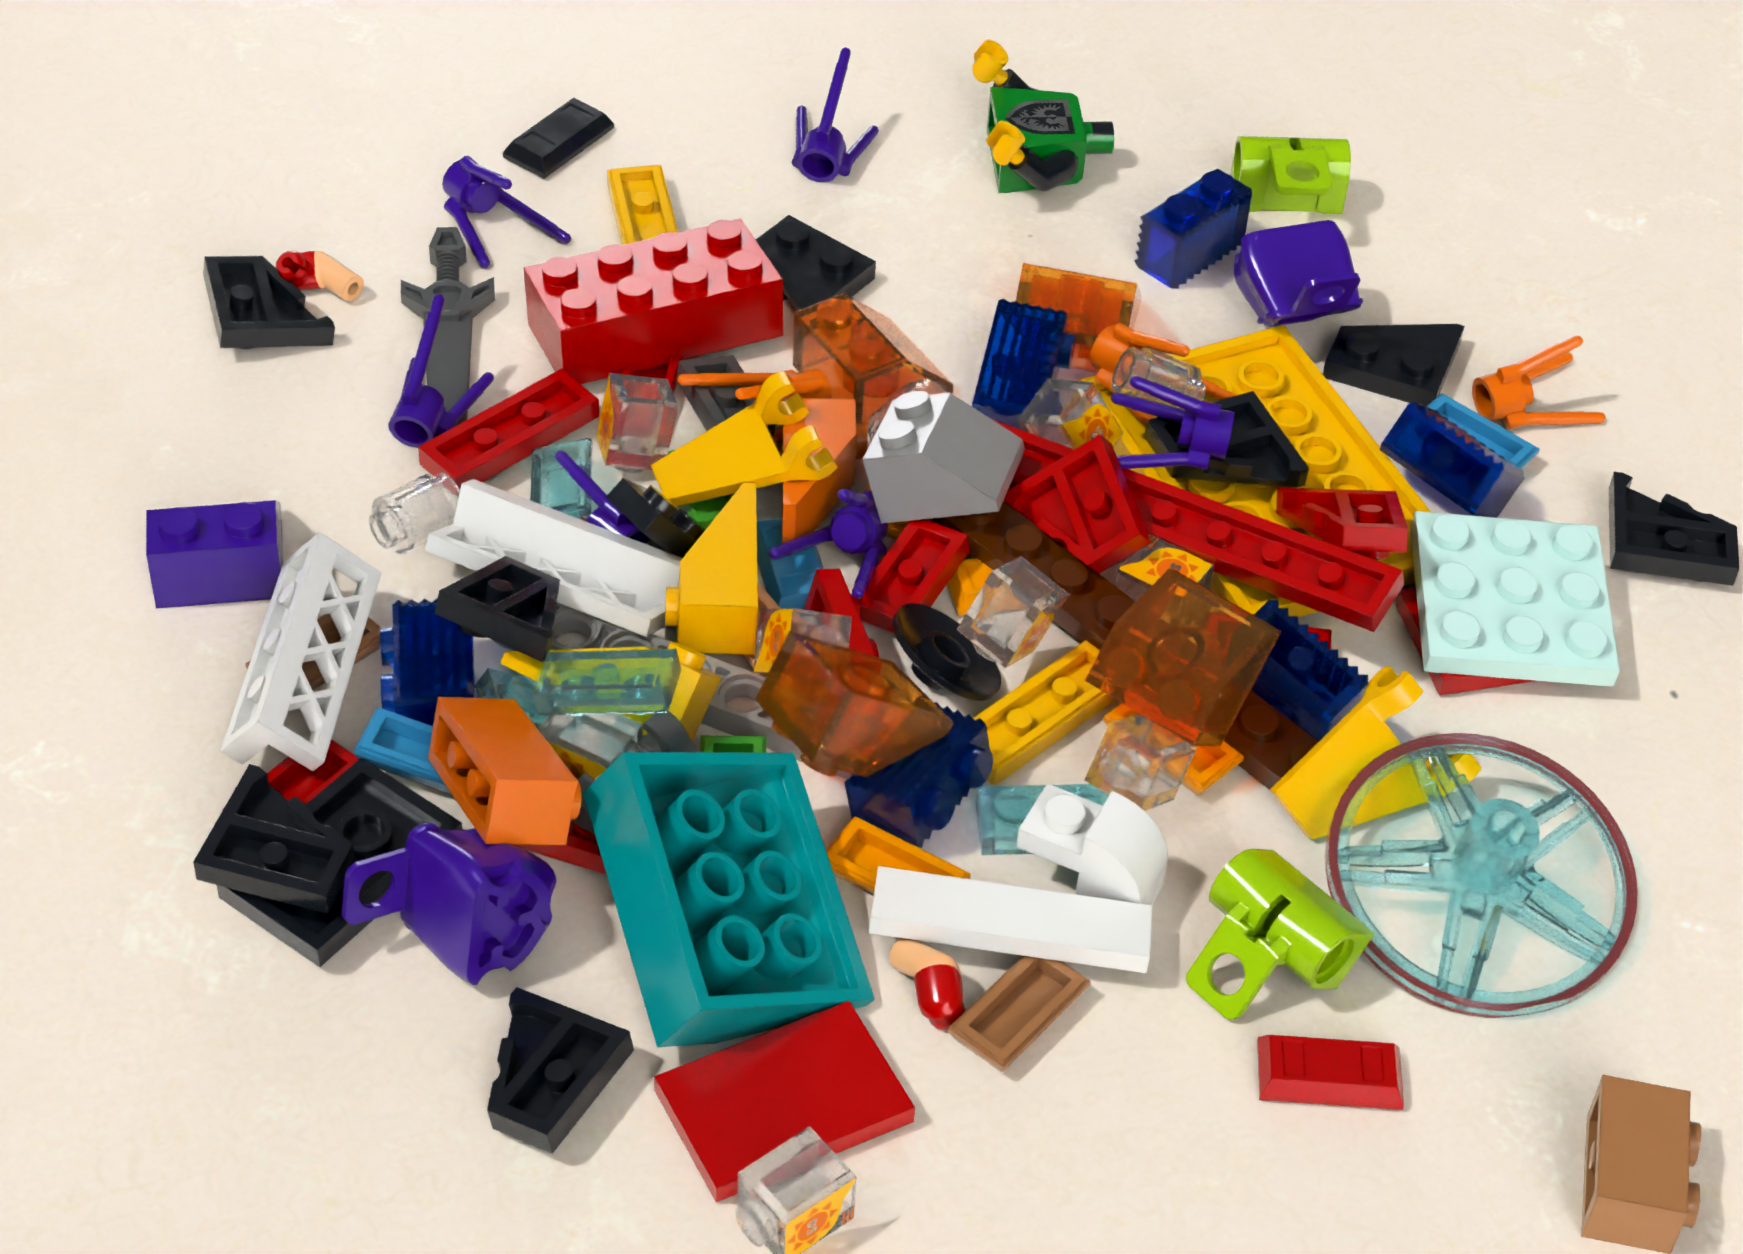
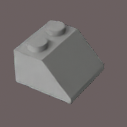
M913 391L892 400L862 461L881 524L999 512L1024 454L1025 447L1023 439L952 393L929 395L925 391Z

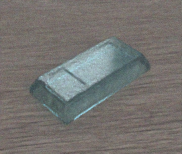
M585 438L535 448L532 451L530 500L587 521L591 515L592 499L558 463L555 455L560 450L565 451L592 479V439Z

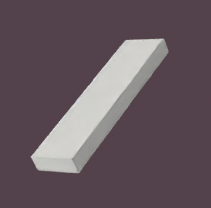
M878 866L868 933L1146 973L1150 959L1153 905Z

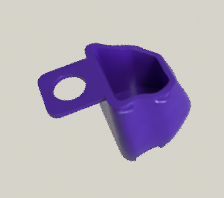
M1325 220L1259 230L1241 238L1240 253L1235 255L1234 276L1241 293L1259 317L1257 319L1258 324L1276 327L1307 322L1324 316L1353 311L1361 307L1363 299L1360 298L1358 285L1361 280L1359 274L1354 271L1347 241L1334 221Z
M424 823L410 831L405 848L357 861L347 869L344 878L342 918L348 924L356 925L400 911V916L405 926L412 930L452 973L465 982L478 985L481 978L491 970L502 967L509 971L513 970L534 949L552 920L550 904L556 885V876L547 862L522 848L506 843L485 844L475 828L469 830H440L436 824ZM378 871H389L391 874V885L387 893L380 900L372 904H362L359 900V892L366 879Z

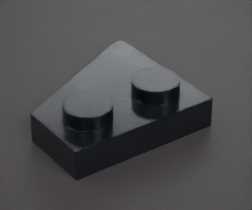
M1460 324L1341 326L1325 360L1323 375L1326 379L1426 407L1439 396L1460 346L1465 326Z
M1254 391L1211 402L1220 404L1222 410L1235 412L1225 460L1210 457L1207 470L1191 466L1165 467L1172 478L1294 488L1305 486L1309 471L1306 463ZM1160 417L1147 420L1144 437L1155 454L1188 452L1189 446L1177 444L1181 423Z
M1613 472L1609 485L1610 569L1699 582L1734 585L1739 571L1736 525L1712 514L1698 512L1689 503L1667 493L1660 503L1630 489L1633 477L1622 472Z
M622 478L606 496L643 534L669 553L681 558L685 556L706 530L682 508L678 509L652 485L646 489L641 485Z
M249 764L193 864L196 880L328 914L344 884L347 869L355 863L353 843L332 826L318 822L313 815V810L294 796L287 800L269 785L268 775L263 769Z

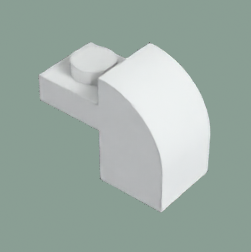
M1047 783L1018 829L1016 847L1079 872L1076 888L1077 895L1152 905L1163 887L1168 861V849L1162 832L1143 809L1114 791L1110 793L1102 806Z

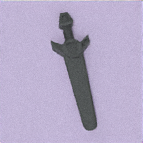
M437 227L429 245L430 263L436 267V281L424 289L401 280V303L421 317L424 326L433 297L436 294H442L445 298L440 322L426 367L427 385L439 391L443 396V405L445 411L448 412L469 390L473 318L495 301L494 277L470 288L460 282L459 267L467 262L465 243L457 227ZM468 410L457 421L456 426L467 420Z

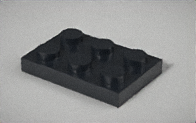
M363 758L355 762L306 804V806L313 810V815L318 822L332 826L353 843L355 862L405 848L410 831L424 823L436 824L440 830H463L462 822ZM378 871L366 879L359 892V900L362 904H372L380 900L387 893L391 885V874L389 871ZM344 884L328 914L217 885L218 896L221 900L318 967L325 964L374 920L350 925L342 918Z

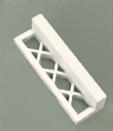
M475 479L461 484L453 524L429 533L425 551L475 571L504 556L510 557L560 579L557 603L645 637L666 627V587H679L680 561L682 559L679 556Z
M321 532L317 533L283 562L220 750L242 765L268 744L311 771H314L325 762L382 572ZM333 568L357 583L354 596L342 597L331 574ZM330 613L340 634V642L328 644L317 621L318 615ZM315 660L326 683L325 690L312 691L302 669L304 662ZM301 710L311 732L309 741L283 725L288 711Z

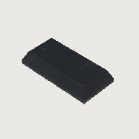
M572 98L514 139L504 150L503 158L544 179L612 130L614 123L605 113L576 98Z

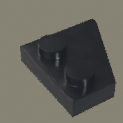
M790 215L756 239L783 279V301L789 299L797 311V324L806 332L810 331L875 279L876 261Z
M263 256L204 257L203 276L220 348L251 349L255 347L333 345L334 322L328 316L319 319L313 316L305 308L306 296L295 285L283 280L279 276V271Z
M504 556L439 590L434 614L456 623L458 629L467 635L490 638L543 662L548 658L554 630H552L556 614L560 579Z
M516 987L511 993L509 1000L512 1018L508 1038L501 1039L497 1059L500 1074L492 1083L487 1111L494 1130L553 1154L632 1054L634 1047L630 1031Z

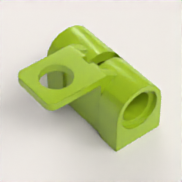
M1238 136L1230 173L1235 211H1305L1323 214H1343L1351 166V152L1348 139Z
M1244 850L1224 866L1211 886L1209 901L1226 916L1187 972L1186 982L1191 989L1225 1018L1239 1019L1277 965H1285L1313 989H1337L1375 933L1274 850ZM1227 953L1236 956L1243 964L1245 971L1244 982L1241 988L1236 993L1230 995L1219 991L1212 979V968L1215 961Z

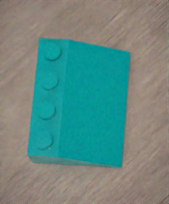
M623 752L583 792L657 1048L720 1043L776 1029L846 1001H850L854 1009L867 1006L875 1000L794 753Z

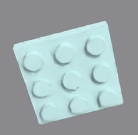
M1415 511L1410 525L1424 672L1614 686L1620 668L1598 526Z

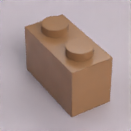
M1602 1075L1587 1114L1581 1237L1671 1254L1682 1227L1693 1228L1700 1204V1185L1689 1182V1166L1693 1167L1698 1158L1701 1143V1124L1690 1121L1691 1091Z

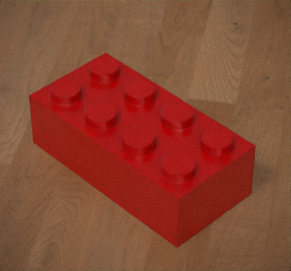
M741 218L731 221L719 220L711 223L709 226L678 233L666 232L647 240L625 245H608L598 251L572 257H555L541 264L523 267L528 325L554 371L562 369L580 384L606 379L609 376H618L622 368L632 366V372L668 364L671 357L676 355L685 356V359L783 336V279Z

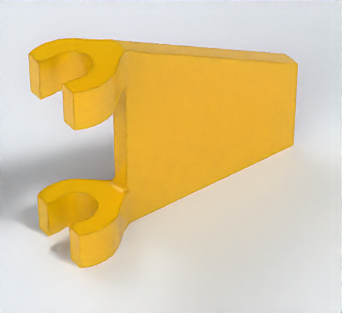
M785 371L777 372L767 378L761 386L756 400L750 406L651 464L663 495L676 507L734 494L743 483H756V488H761L787 481L820 480L831 475L838 467L827 447L812 456H808L811 452L823 447L812 425L806 426L794 433L784 453L781 455L767 425L794 424L801 421L809 413L799 393H796L788 400L780 401L784 396L795 391Z
M1388 666L1377 672L1369 681L1361 701L1270 789L1271 793L1307 838L1314 840L1327 835L1337 805L1358 777L1382 759L1405 750L1386 725L1385 720L1410 707L1424 692L1409 672L1403 671L1397 675L1392 667ZM1468 749L1466 751L1459 750L1458 752L1455 750L1431 752L1425 761L1423 771L1412 757L1389 766L1364 785L1347 808L1339 831L1443 797L1468 784L1478 775L1482 767Z

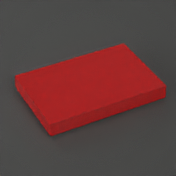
M850 1001L843 1002L654 1076V1091L716 1203L914 1122L915 1106Z

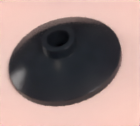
M910 603L898 609L892 620L893 630L899 644L913 662L911 665L913 673L923 684L936 690L943 687L957 695L978 701L989 700L999 691L1001 675L995 661L979 640L966 628L946 614L925 605Z

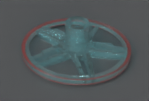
M1450 733L1421 737L1389 749L1373 759L1350 782L1337 805L1327 833L1325 871L1331 898L1375 933L1362 953L1393 982L1411 994L1447 1010L1484 1018H1516L1541 1014L1563 1007L1586 994L1606 976L1621 955L1634 926L1638 895L1636 872L1626 839L1617 822L1596 794L1573 773L1549 757L1512 741L1479 734ZM1448 754H1475L1505 760L1540 775L1563 792L1547 801L1541 799L1527 808L1515 801L1502 798L1491 799L1481 804L1465 774H1458ZM1424 758H1429L1437 779L1460 820L1459 822L1453 823L1436 781L1433 782L1423 760ZM1411 763L1418 785L1441 839L1382 840L1381 845L1349 846L1354 818L1366 796L1386 776ZM1575 803L1580 807L1581 812L1566 823H1562L1539 841V826ZM1589 820L1599 833L1606 847L1614 874L1615 908L1609 929L1582 910L1585 905L1539 874L1534 868L1538 860ZM1350 866H1429V872L1385 869L1384 872L1352 870L1350 869ZM1354 885L1450 894L1438 976L1423 970L1408 960L1382 936L1365 912ZM1529 899L1545 913L1539 911L1538 909L1526 903L1527 900ZM1502 912L1545 939L1587 961L1569 976L1540 988L1515 992H1492L1476 989L1484 961L1489 958ZM1462 915L1480 920L1462 984L1457 985L1449 982L1461 919ZM1570 929L1571 931H1573L1574 933H1576L1577 935H1579V936L1582 937L1583 939H1585V940L1589 941L1590 943H1592V944L1596 945L1597 947H1599V949H1596L1595 947L1591 946L1590 944L1586 943L1585 941L1581 940L1580 938H1578V937L1574 936L1573 934L1569 933L1568 930Z

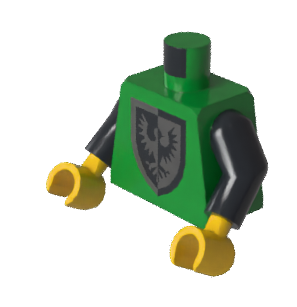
M987 39L974 53L975 63L973 64L974 77L982 83L994 82L993 87H990L987 120L988 137L986 142L991 151L998 193L1033 189L1048 191L1057 186L1077 184L1083 179L1086 154H1112L1114 149V127L1112 121L1083 122L1079 100L1076 95L1032 88L1012 69L1003 70L1002 68L1006 65L1009 58L1005 49L997 42Z

